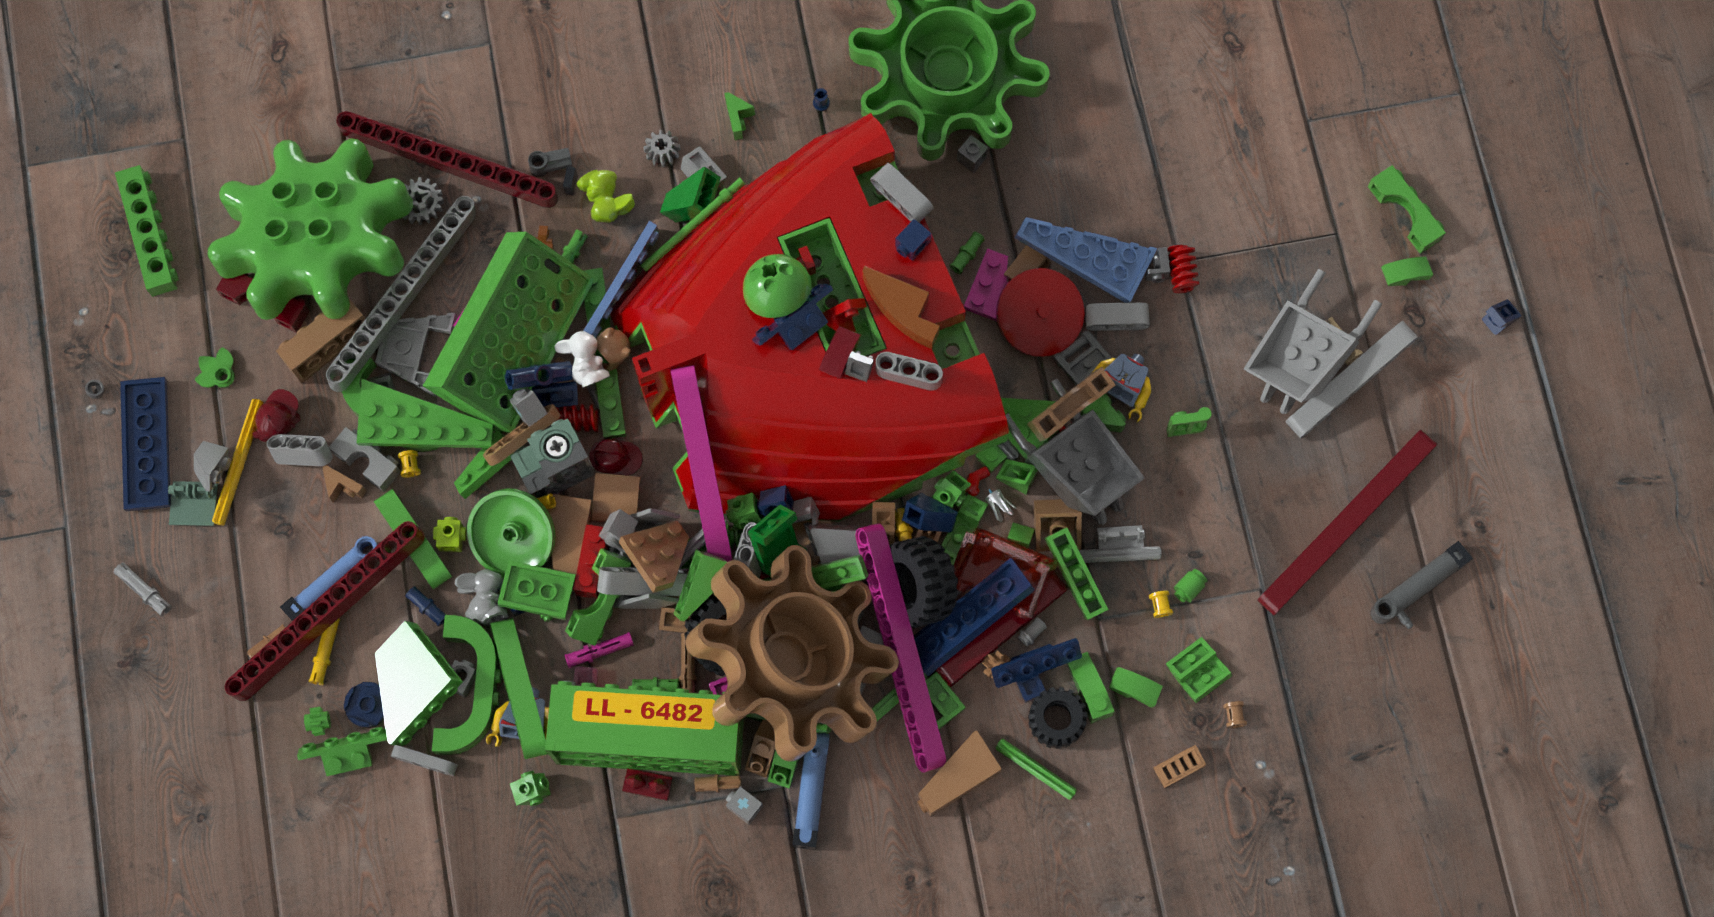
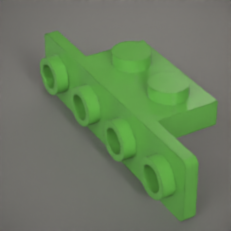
M376 727L367 733L360 734V732H354L341 739L333 737L319 744H304L299 748L297 758L298 760H303L321 755L326 776L370 767L373 762L368 744L387 740L386 728Z

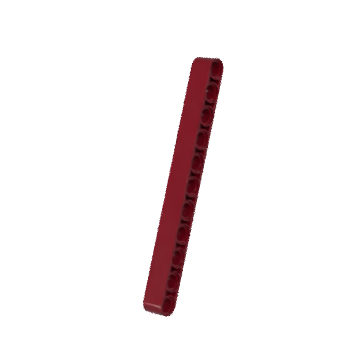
M349 111L341 112L337 116L336 123L341 133L350 139H358L367 145L545 208L555 206L558 201L556 189L550 182ZM352 122L350 126L344 127L345 123ZM372 129L370 133L363 134L365 130ZM386 136H392L390 140L383 141ZM406 143H412L410 147L403 148ZM432 150L430 154L423 155L424 151ZM452 157L450 161L443 162L444 158ZM466 164L472 165L468 169H462V167ZM485 171L492 172L489 176H482ZM505 178L512 179L509 183H502ZM526 185L532 186L529 190H522ZM546 192L552 193L550 197H542Z
M1420 429L1271 584L1257 601L1275 616L1438 444Z
M410 521L399 525L228 678L224 686L226 693L238 701L250 699L328 627L424 542V532ZM414 531V534L408 538L410 532ZM397 546L396 551L391 553L392 549ZM380 561L379 566L374 569L375 564ZM363 577L362 581L357 584L358 579ZM345 592V596L340 599L341 594ZM328 608L326 614L323 615V611ZM311 623L310 628L305 630L306 626ZM294 638L293 643L288 646L289 641ZM276 654V658L271 661L272 656ZM259 669L258 674L254 677V673ZM241 685V689L236 693L237 688Z

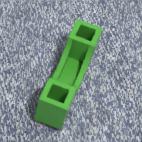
M1391 165L1371 179L1368 188L1380 204L1387 202L1396 203L1403 206L1409 212L1412 219V229L1407 238L1420 254L1442 240L1446 233L1444 226L1431 215L1430 208L1420 201L1416 190L1411 186L1409 187L1405 182L1401 171L1396 170Z
M601 548L592 569L599 576V568L631 567V562L625 556ZM600 593L596 601L589 607L574 610L565 632L573 639L595 646L597 641L603 636L605 622L611 617L613 612L612 606L615 599L619 598L620 595Z

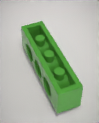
M1063 528L1045 537L1044 539L1084 619L1089 620L1107 611L1108 608L1068 528Z

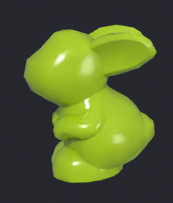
M592 170L581 177L576 183L581 191L587 192L588 200L594 202L590 213L591 218L596 222L611 223L619 215L629 213L635 205L632 194H623L613 198L617 175L613 171Z

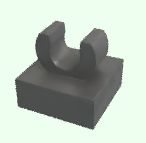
M860 351L856 353L851 352L845 374L867 382L874 361L871 355L868 357L860 354Z

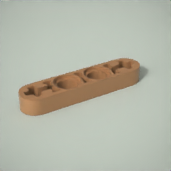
M554 404L545 406L544 408L548 414L529 427L523 422L488 448L483 454L488 464L493 466L500 463L527 443V439L531 437L532 433L544 430L560 417V413Z

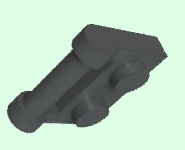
M1088 330L1082 333V337L1064 351L1052 356L1054 362L1075 385L1088 377L1101 361L1112 358ZM1086 344L1091 346L1087 351H1085L1083 354H1081L1079 357L1073 360L1070 364H1068L1066 359H1068L1071 355H1073Z

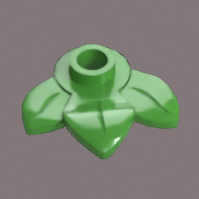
M221 347L216 358L200 356L199 367L202 373L195 378V381L200 386L206 388L215 385L221 388L229 387L235 380V373L232 370L234 359L230 352ZM222 375H228L226 380H221Z

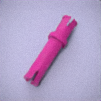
M628 632L627 634L598 643L595 646L588 647V645L583 646L584 649L565 654L564 656L568 667L571 668L587 661L591 663L593 659L634 646L630 632Z

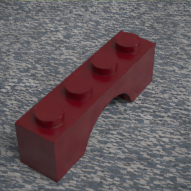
M248 273L229 279L222 277L216 287V291L221 297L240 306L248 300L246 291L253 278L249 277ZM295 296L286 304L283 311L274 320L277 324L297 333L310 310L306 306L305 300Z

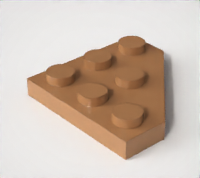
M674 521L621 536L619 543L652 592L655 593L673 587L689 536L680 523Z

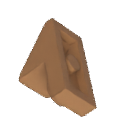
M327 465L323 466L328 497L333 503L342 490L352 498L358 496L362 499L367 491L361 484Z

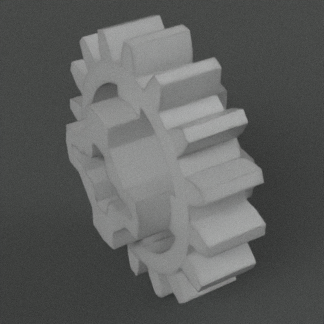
M421 177L418 178L416 183L410 179V185L407 186L405 184L413 200V208L403 219L409 218L411 224L415 220H417L419 225H422L423 220H426L429 224L430 217L437 219L436 212L443 211L440 206L444 204V200L441 197L443 196L441 189L438 190L436 183L431 185L430 179H427L425 183Z

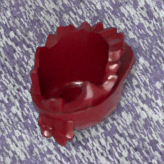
M277 389L272 392L267 401L257 411L255 417L257 430L252 433L254 438L266 442L272 436L278 434L286 435L296 427L295 424L301 418L297 411L299 404L295 395L285 389Z

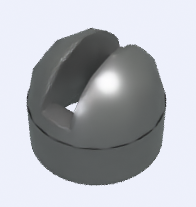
M99 380L87 382L85 386L86 394L92 399L100 398L104 393L102 382ZM92 386H96L97 394H93Z

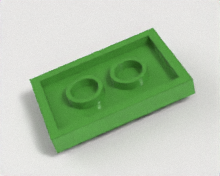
M508 560L497 604L501 607L565 620L576 575Z

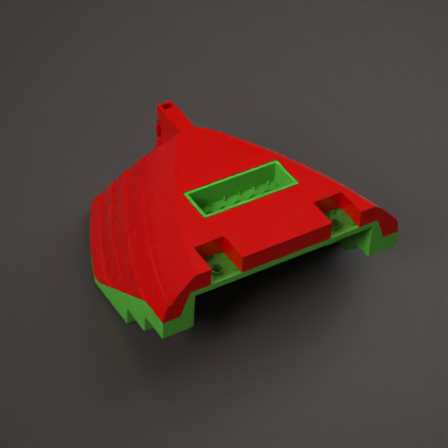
M872 113L834 131L816 137L788 159L777 163L754 181L743 186L733 195L734 198L728 203L722 204L647 272L643 269L620 299L612 306L613 311L610 317L616 330H620L627 335L631 343L630 348L644 343V337L649 346V352L633 357L632 361L641 387V393L656 428L677 421L675 415H677L682 428L671 370L694 365L724 516H726V510H728L727 500L753 493L759 500L760 491L786 485L794 501L812 497L820 512L818 520L840 522L872 509L873 502H890L922 489L923 481L961 467L965 464L966 457L1008 440V421L994 374L985 353H979L965 322V308L932 234L931 242L913 261L909 257L904 258L896 250L895 238L911 221L887 198L877 194L876 188L870 180L887 163L898 170L895 164V150L887 132L880 122L873 117ZM924 218L919 223L930 231ZM807 246L812 259L817 258L821 261V265L816 268V274L810 276L811 290L817 286V282L821 278L828 279L830 281L829 285L833 288V291L816 303L821 312L830 309L825 304L830 298H835L839 304L848 299H865L867 307L858 311L859 315L852 317L856 333L861 335L855 353L860 351L861 355L866 357L871 355L872 359H874L867 382L846 375L845 372L842 379H839L819 370L825 353L836 333L835 330L827 325H824L793 350L787 347L778 333L762 345H757L753 342L752 339L760 328L768 327L775 322L774 318L762 317L751 311L743 296L745 275L757 260L771 254H784L796 259L799 257L798 249ZM864 266L929 292V300L921 318L940 326L939 335L932 349L905 335L880 311L864 283ZM949 346H956L959 349V353L955 356H950L947 354L946 349ZM891 352L935 363L943 371L942 384L936 390H926L883 379L876 373V358L880 353ZM883 362L880 366L883 369H890L892 364ZM907 367L903 372L907 375H912L915 373V370ZM929 373L926 375V378L934 381L938 376L934 373ZM686 452L672 470L688 510L699 512L688 454Z

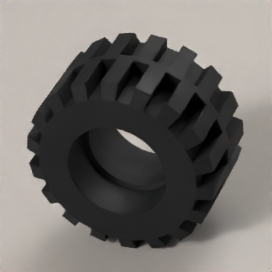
M1053 687L1049 688V691L1044 690L1034 699L1028 715L1029 729L1031 728L1032 730L1031 734L1033 737L1038 738L1039 743L1047 744L1046 747L1049 748L1055 746L1056 749H1061L1062 746L1068 747L1071 743H1075L1082 735L1088 716L1085 711V703L1080 701L1081 697L1079 695L1075 696L1073 694L1074 691L1070 689L1065 691L1064 687H1059V689ZM1052 706L1065 708L1071 716L1070 725L1063 730L1050 728L1044 720L1045 711Z

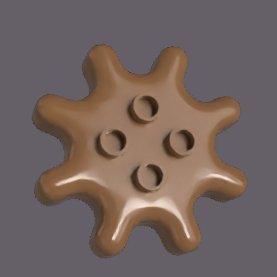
M798 545L788 547L775 558L771 567V581L759 579L743 562L738 560L727 562L717 571L711 580V590L726 609L727 618L726 620L705 619L690 631L685 642L686 649L692 656L716 662L726 674L727 690L715 701L712 707V715L716 722L724 726H733L748 714H757L764 717L773 727L777 754L781 759L788 762L800 759L814 748L817 740V723L827 725L841 740L848 743H856L872 732L877 723L876 715L862 698L860 685L861 683L876 684L883 681L896 671L899 660L893 649L885 645L868 642L858 628V616L871 602L872 596L868 586L861 581L847 583L837 592H830L821 588L813 579L809 553Z

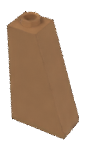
M553 494L556 500V507L547 509L553 520L556 536L552 552L553 570L576 575L586 524L590 525L593 503L589 499Z
M977 730L968 737L919 792L918 797L920 800L917 803L923 813L928 812L931 817L1001 773L1000 765Z

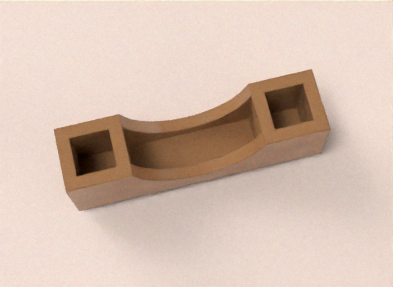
M1101 367L1032 419L1027 425L1040 442L1044 441L1063 427L1076 414L1113 388L1115 383Z

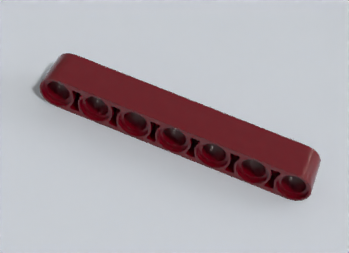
M1054 571L1050 572L1033 586L1035 591L935 670L949 687L960 681L984 661L988 654L996 651L1068 590V587Z

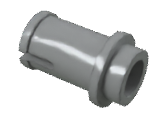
M1035 618L1024 631H1020L1018 638L1025 646L1033 645V640L1047 626L1040 618Z

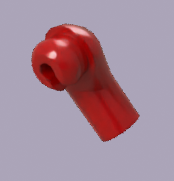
M986 466L967 476V481L971 483L967 490L969 495L977 496L980 492L978 489L979 482L990 476Z

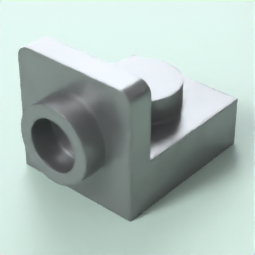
M1167 247L1158 248L1156 256H1153L1154 269L1147 270L1146 281L1161 283L1168 279L1170 267Z

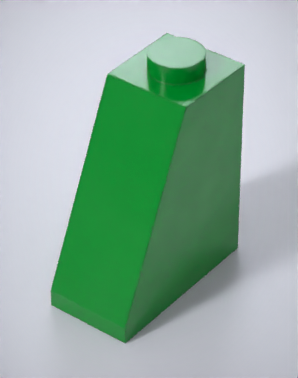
M702 167L666 193L660 213L675 223L693 219L714 201L721 177L708 168Z

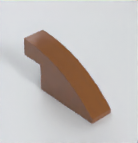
M864 266V283L880 311L905 335L932 349L939 335L940 326L921 318L929 300V292Z

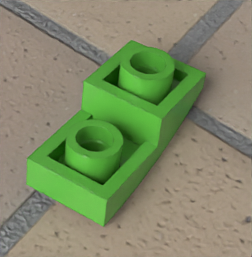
M1426 256L1403 259L1381 267L1388 286L1407 285L1410 281L1429 280L1433 276Z
M1120 667L1116 668L1109 686L1110 689L1124 697H1132L1149 707H1155L1163 687L1144 676Z

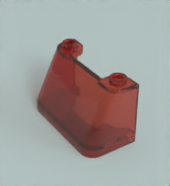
M974 528L966 531L954 562L955 577L958 578L957 590L965 592L966 589H973L1007 560L1012 558L1035 589V591L1012 609L1015 610V615L1021 618H1031L1055 572L1058 561L985 529Z

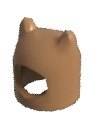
M609 327L596 338L598 351L609 362L602 363L603 369L607 371L618 368L631 353V343L627 335L620 330Z

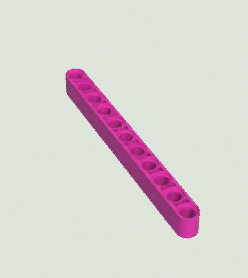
M694 365L672 369L671 375L707 553L721 557L729 562L733 559Z
M881 524L858 528L855 534L856 542L869 575L866 579L883 643L895 651L899 660L898 668L892 673L915 763L919 771L925 773L943 767L946 763V755L887 535Z

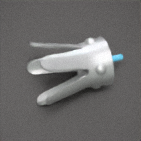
M989 489L991 494L985 500L992 507L997 521L1002 522L1003 518L998 506L1009 515H1013L1014 512L1008 504L1015 509L1017 508L1004 498L1000 489L994 492Z

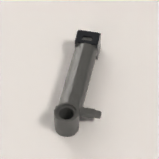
M1457 541L1446 549L1444 553L1384 597L1378 599L1370 610L1372 619L1376 623L1386 624L1397 616L1407 629L1412 628L1413 623L1403 610L1452 574L1458 572L1473 558L1463 545ZM1379 606L1386 607L1389 614L1382 615L1379 612Z

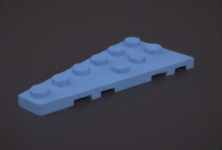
M1027 217L1023 220L1014 237L1125 303L1131 302L1157 250L1154 247H1142L1133 242L1125 243L1118 241L1116 238L1091 232L1075 231L1070 227L1053 226L1051 223Z
M651 221L648 222L585 327L584 331L595 338L602 329L599 325L603 319L607 320L612 313L613 308L611 306L615 300L618 301L625 290L623 287L627 282L631 283L637 273L635 270L637 265L642 264L646 259L649 246H653L658 239L659 231L656 224Z

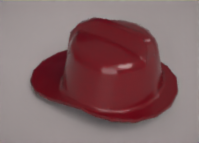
M602 439L593 445L589 453V460L593 468L599 472L613 475H632L640 469L643 462L640 449L635 444L622 440Z

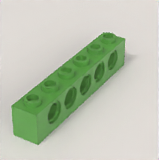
M140 165L115 172L146 290L154 297L178 289L176 281H179L175 268L172 269L170 263L173 261V256L170 249L166 248L165 242H168L165 230H161L160 223L163 220L160 211L155 208L157 198L154 191L150 190L149 184H152L149 172H145ZM137 189H141L138 194H134ZM147 208L144 213L139 214L141 209ZM148 227H152L150 232L144 233ZM158 246L155 252L149 253L151 248ZM163 266L161 271L155 272L157 267Z

